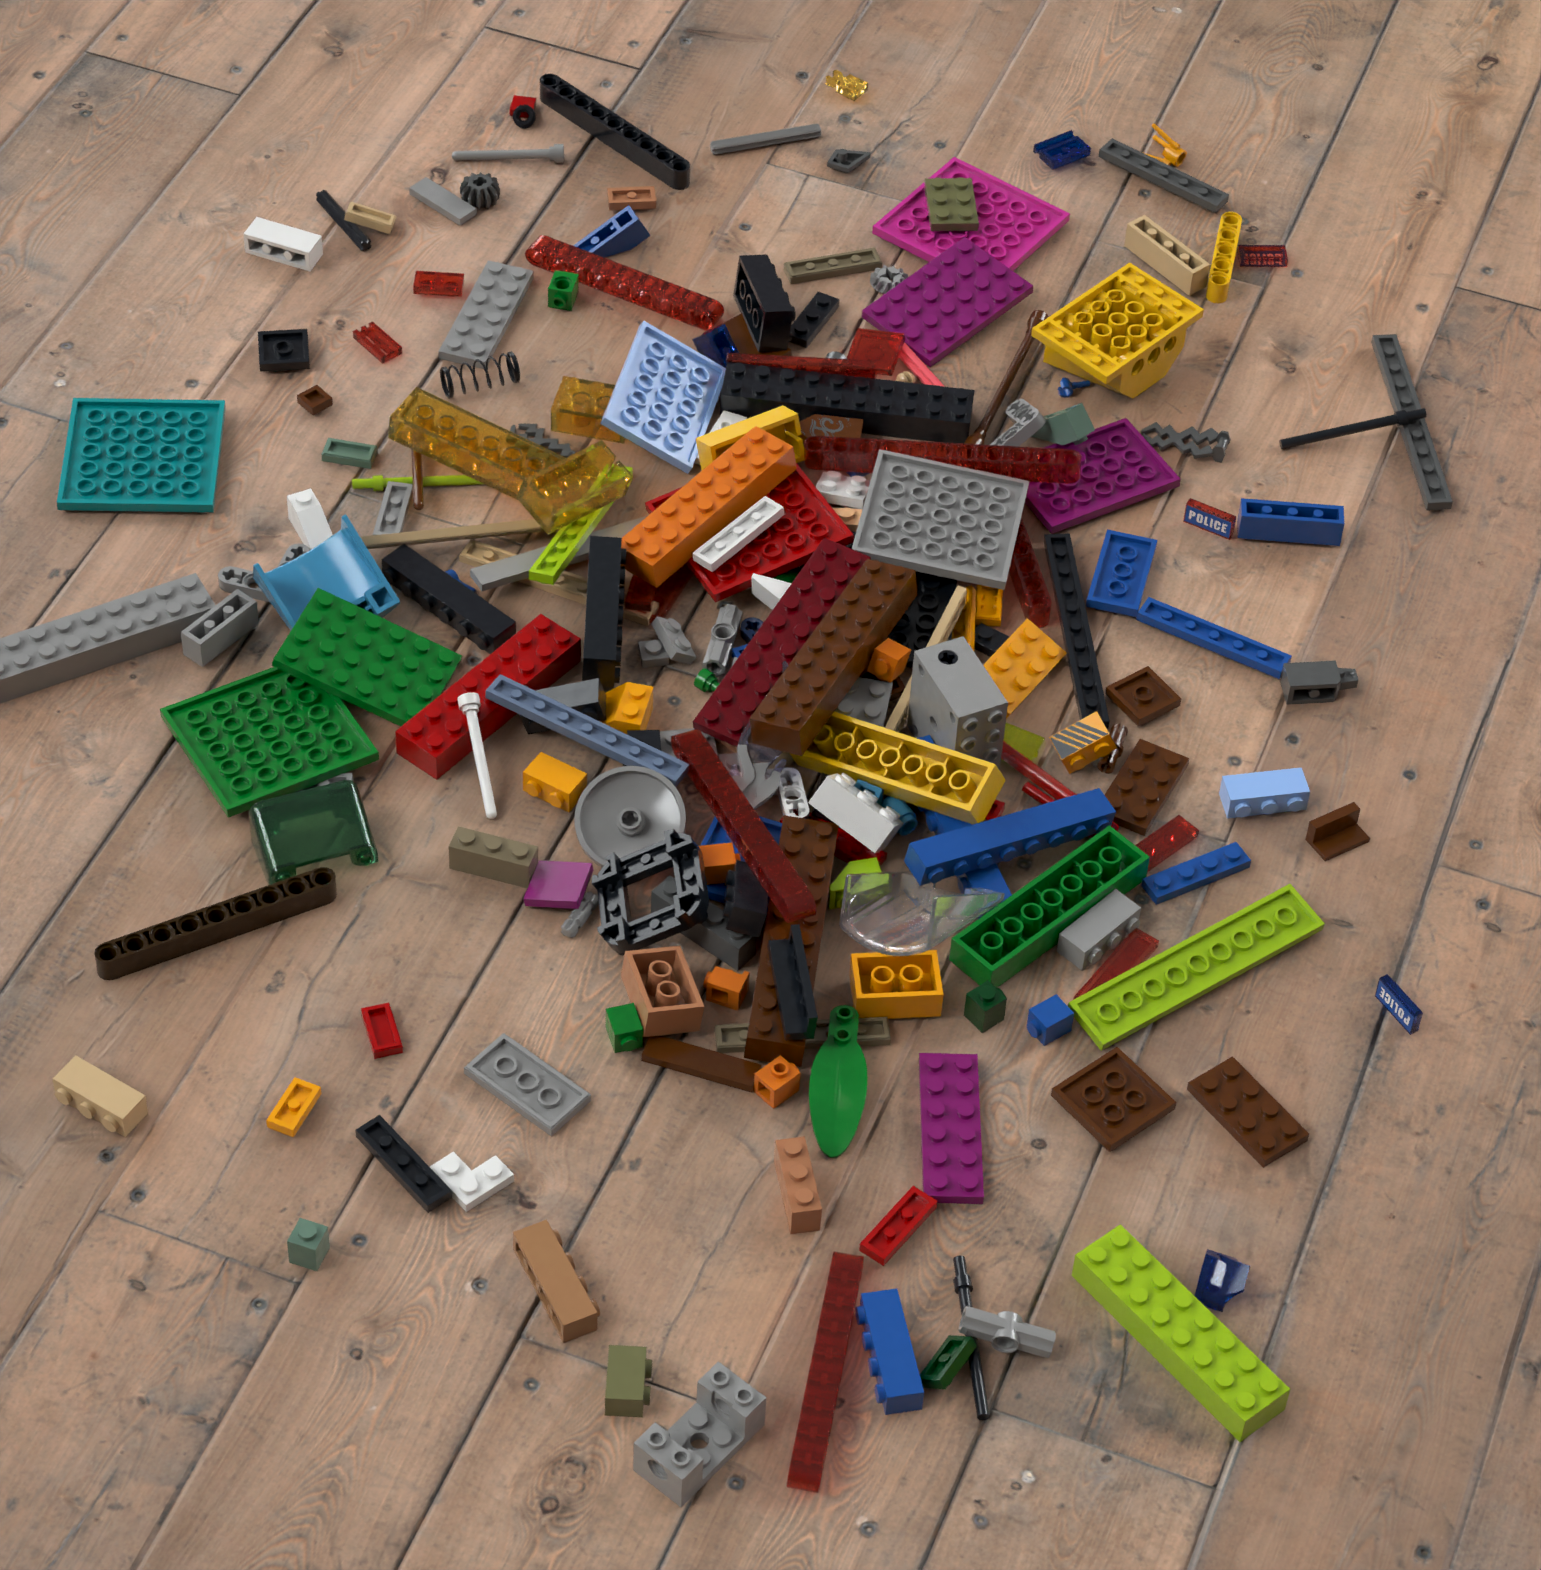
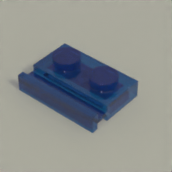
M1070 130L1034 144L1033 152L1035 154L1038 153L1039 158L1052 170L1090 156L1091 148L1081 138L1074 136L1073 131Z

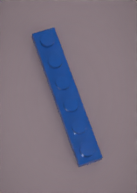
M1150 597L1147 598L1137 613V621L1278 679L1281 678L1283 664L1291 662L1292 656Z

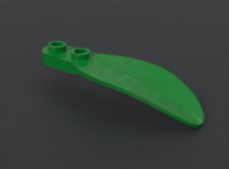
M848 1005L837 1006L830 1012L828 1038L814 1059L809 1081V1108L813 1132L821 1151L830 1158L841 1156L852 1142L861 1120L867 1095V1065L863 1051L857 1042L859 1014L855 1008Z

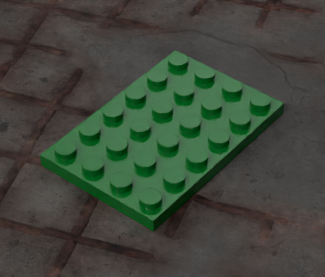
M317 588L275 655L271 666L398 726H402L444 692L461 662L462 655Z

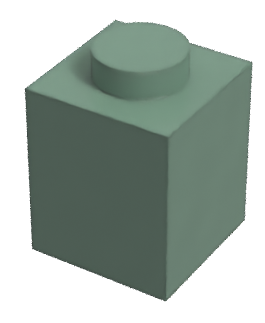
M299 1218L287 1240L289 1263L318 1271L330 1249L328 1226Z

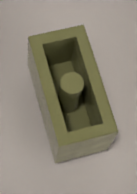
M609 1345L605 1416L643 1418V1406L650 1405L651 1386H645V1378L652 1377V1359H646L647 1347Z

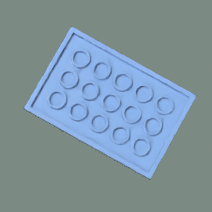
M643 321L638 328L600 424L688 474L698 454L696 438L705 435L723 386L726 368Z

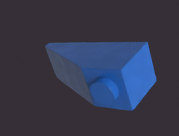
M628 205L571 248L580 262L585 264L632 250L651 235Z

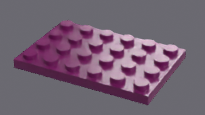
M964 237L862 310V318L890 339L896 336L904 341L924 364L932 367L1032 294L1033 285Z
M1127 418L1096 428L1093 432L1086 435L1088 438L1086 441L1074 446L1073 442L1065 445L1055 443L1002 462L998 466V472L1003 476L1029 481L1025 504L1051 534L1180 486L1181 481L1180 477Z

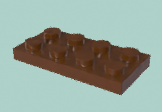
M1139 739L1105 793L1106 798L1116 811L1113 822L1118 826L1145 836L1188 767L1189 758Z
M1233 1056L1188 1082L1187 1090L1263 1168L1308 1141L1309 1133Z

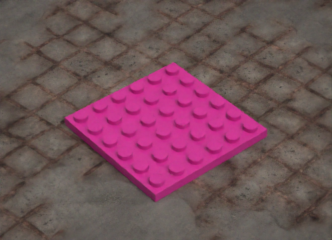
M953 157L930 178H972L979 222L978 231H931L923 183L874 224L872 234L928 262L966 237L1014 271L1069 222L1070 213Z

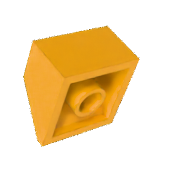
M626 682L605 693L606 720L600 722L627 734V730H646L653 710L652 686Z

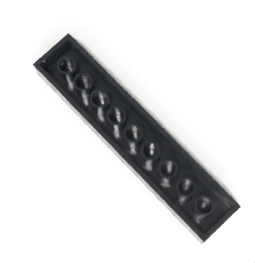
M727 362L721 390L720 415L725 410L748 419L777 407L785 406L798 413L799 421L813 414L863 419L862 434L963 445L967 437H969L975 390Z

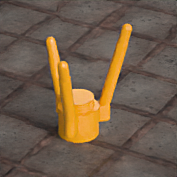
M1153 123L1152 128L1168 143L1153 135L1152 138L1164 147L1162 153L1164 159L1150 154L1146 155L1169 166L1172 164L1175 167H1179L1185 160L1187 152L1180 148V144L1173 141L1161 128Z

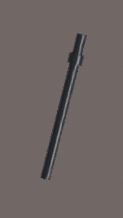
M1425 408L1408 412L1405 410L1396 411L1394 415L1281 439L1279 444L1281 449H1286L1395 424L1397 426L1407 425L1409 421L1426 418L1427 414Z
M956 1256L953 1258L956 1276L953 1279L955 1293L959 1295L962 1315L965 1306L973 1308L971 1299L973 1285L971 1276L967 1273L965 1257ZM970 1336L977 1344V1347L968 1359L977 1419L984 1421L989 1419L990 1415L978 1338Z

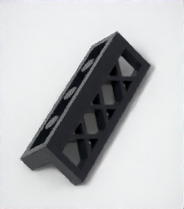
M795 924L790 926L788 939L768 940L767 946L785 1041L814 1039L818 1019L800 925Z

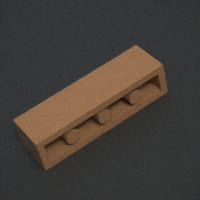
M546 1219L514 1231L513 1250L562 1342L565 1343L596 1331L597 1317L600 1316V1309L594 1298L590 1300L583 1276H577L571 1254L569 1252L565 1253L561 1247L562 1240L558 1230H552Z

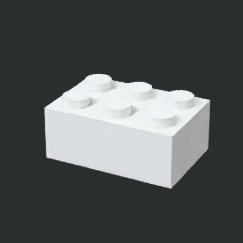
M837 773L827 776L808 803L874 853L884 850L903 825V822L899 820L900 814L889 806L883 808L877 803L878 798L865 789L862 792L855 787L856 781L847 774L842 773L839 775Z

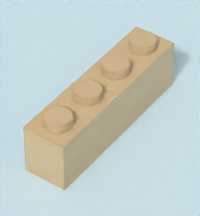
M1146 215L1127 224L1124 243L1127 249L1189 296L1207 287L1210 264Z

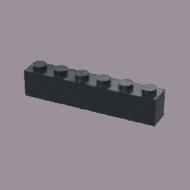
M406 544L401 545L381 559L382 573L390 585L392 584L402 591L406 597L419 603L423 609L436 615L443 623L453 627L461 636L470 639L481 650L491 654L516 634V621Z

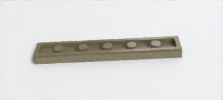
M888 1017L859 1018L857 1042L860 1047L891 1044ZM829 1019L817 1020L814 1039H806L805 1049L821 1048L828 1038ZM749 1023L715 1025L717 1052H745Z

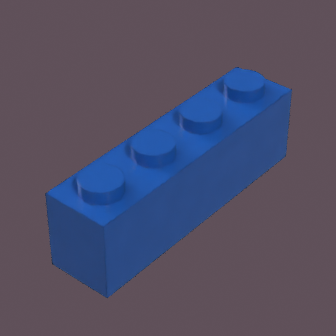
M1241 498L1237 518V537L1242 539L1340 546L1345 524L1344 506Z
M898 1289L861 1293L860 1306L855 1307L857 1324L863 1325L864 1332H862L864 1351H869L871 1356L868 1359L870 1376L876 1377L877 1380L875 1385L877 1403L883 1404L885 1415L922 1410L924 1389Z

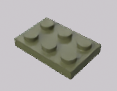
M926 178L924 188L930 230L978 231L979 222L972 178Z

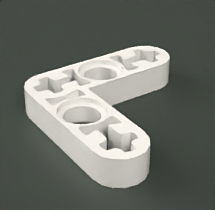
M790 767L767 769L765 779L771 776L773 770L781 773L780 782L774 795L779 797L783 816L809 819V806L799 771ZM741 772L729 773L723 776L722 794L725 797L734 799L729 779L730 776L742 777ZM787 781H790L792 785L787 786ZM796 796L798 799L790 800L787 797ZM793 809H796V811L798 809V816L793 813Z

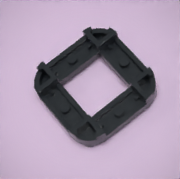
M674 829L664 831L665 840L619 858L613 852L605 857L608 862L601 868L598 875L592 876V885L597 889L601 918V926L597 927L598 932L619 955H625V951L642 949L706 921L708 917L709 895L703 854L690 835L677 833ZM673 867L677 895L673 896L674 904L632 921L627 886Z

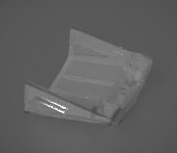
M911 871L848 874L845 879L839 927L856 942L872 951L891 956L919 954L932 949L970 922L996 907L1004 900L1005 893L985 888H967L964 894L935 888L936 883L920 886Z

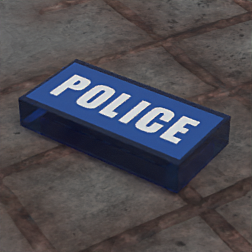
M1388 974L1380 977L1375 997L1410 1035L1417 1032L1423 1012Z

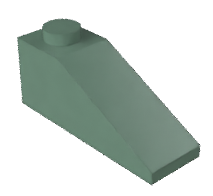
M1083 403L1043 416L1046 420L1045 424L1032 437L1060 445L1073 442L1075 446L1088 439L1086 435L1093 432L1095 428Z

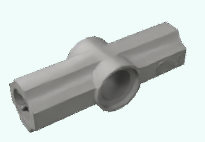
M727 604L725 607H721L716 623L711 629V639L702 668L708 669L717 677L726 671L742 620L743 611L739 610L736 605Z
M969 1306L964 1308L958 1330L959 1333L990 1341L994 1349L1003 1353L1021 1350L1045 1358L1050 1357L1056 1337L1055 1331L1024 1323L1022 1317L1017 1313L1002 1311L998 1314H993Z

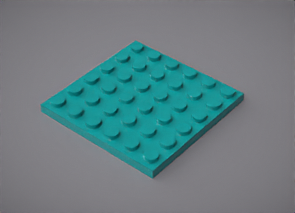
M73 398L58 490L57 509L83 511L214 512L226 410L225 400Z

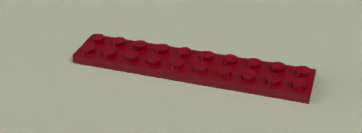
M824 538L695 717L693 728L735 747L744 745L751 735L750 717L865 561L867 559L871 560V557Z

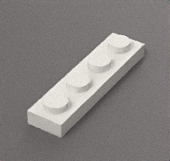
M764 496L692 553L693 560L713 572L785 515L784 507Z

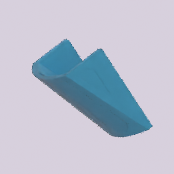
M346 514L341 517L340 531L303 555L264 573L259 563L253 565V579L290 631L317 588L382 618L400 604L399 598Z

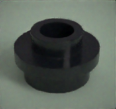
M520 105L514 110L513 121L518 127L529 128L535 123L536 113L532 107ZM528 113L529 118L526 121H522L521 114Z

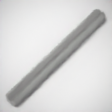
M816 123L711 141L710 150L713 155L817 138L821 136V127Z

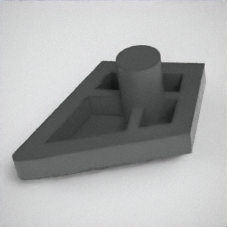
M836 149L828 160L827 167L849 173L868 160L871 153Z

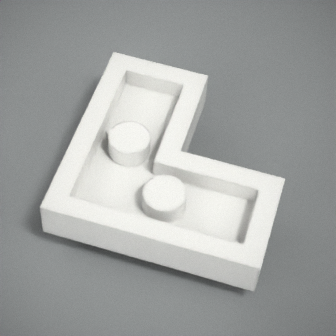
M454 1152L430 1166L452 1190V1198L466 1212L514 1182V1174L496 1155L473 1170Z

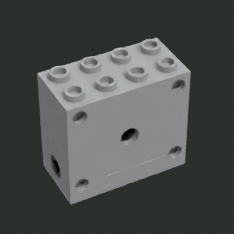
M962 636L914 651L907 727L913 736L920 738L930 735L934 744L994 763L1000 770L1008 702L967 640Z

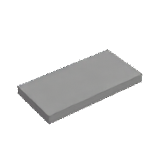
M505 1033L499 1036L464 1067V1074L550 1136H553L591 1101V1094Z

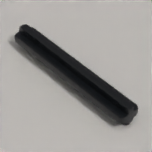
M326 190L318 191L316 193L317 202L361 251L370 249L371 240L357 224L344 220L346 212Z

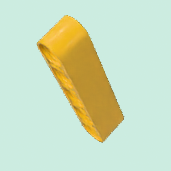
M1225 212L1220 219L1206 291V298L1212 303H1223L1228 297L1242 224V217L1235 212Z

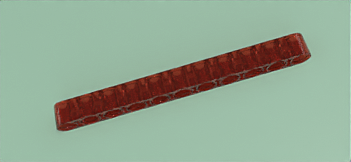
M811 436L804 441V462L806 467L812 470L873 473L879 449L1027 480L1029 482L1071 484L1077 482L1081 477V454L1072 449Z
M694 729L671 736V746L675 757L690 764L687 775L787 923H792L816 915V904L811 892L701 731Z

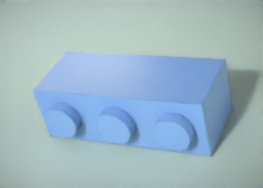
M1302 768L1222 776L1219 791L1227 818H1242L1306 810L1310 795V789Z

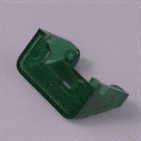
M343 780L262 800L255 803L249 810L251 841L268 885L296 876L297 867L348 854L354 865L367 866L378 862V851L357 784L352 780Z

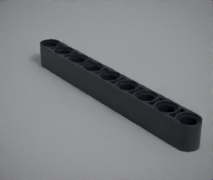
M545 74L540 77V101L671 188L684 190L689 187L690 162L559 76Z

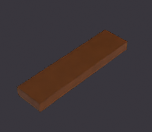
M660 1035L650 1036L641 1054V1061L751 1093L754 1090V1074L762 1068V1064Z

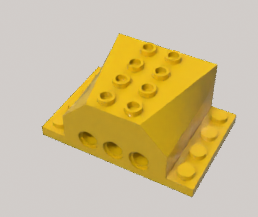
M1129 262L1034 326L1031 336L1045 344L1043 362L1134 399L1166 376L1184 347L1187 328L1203 317L1204 309Z

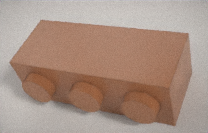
M805 1136L775 1140L774 1164L790 1234L820 1231L822 1207Z

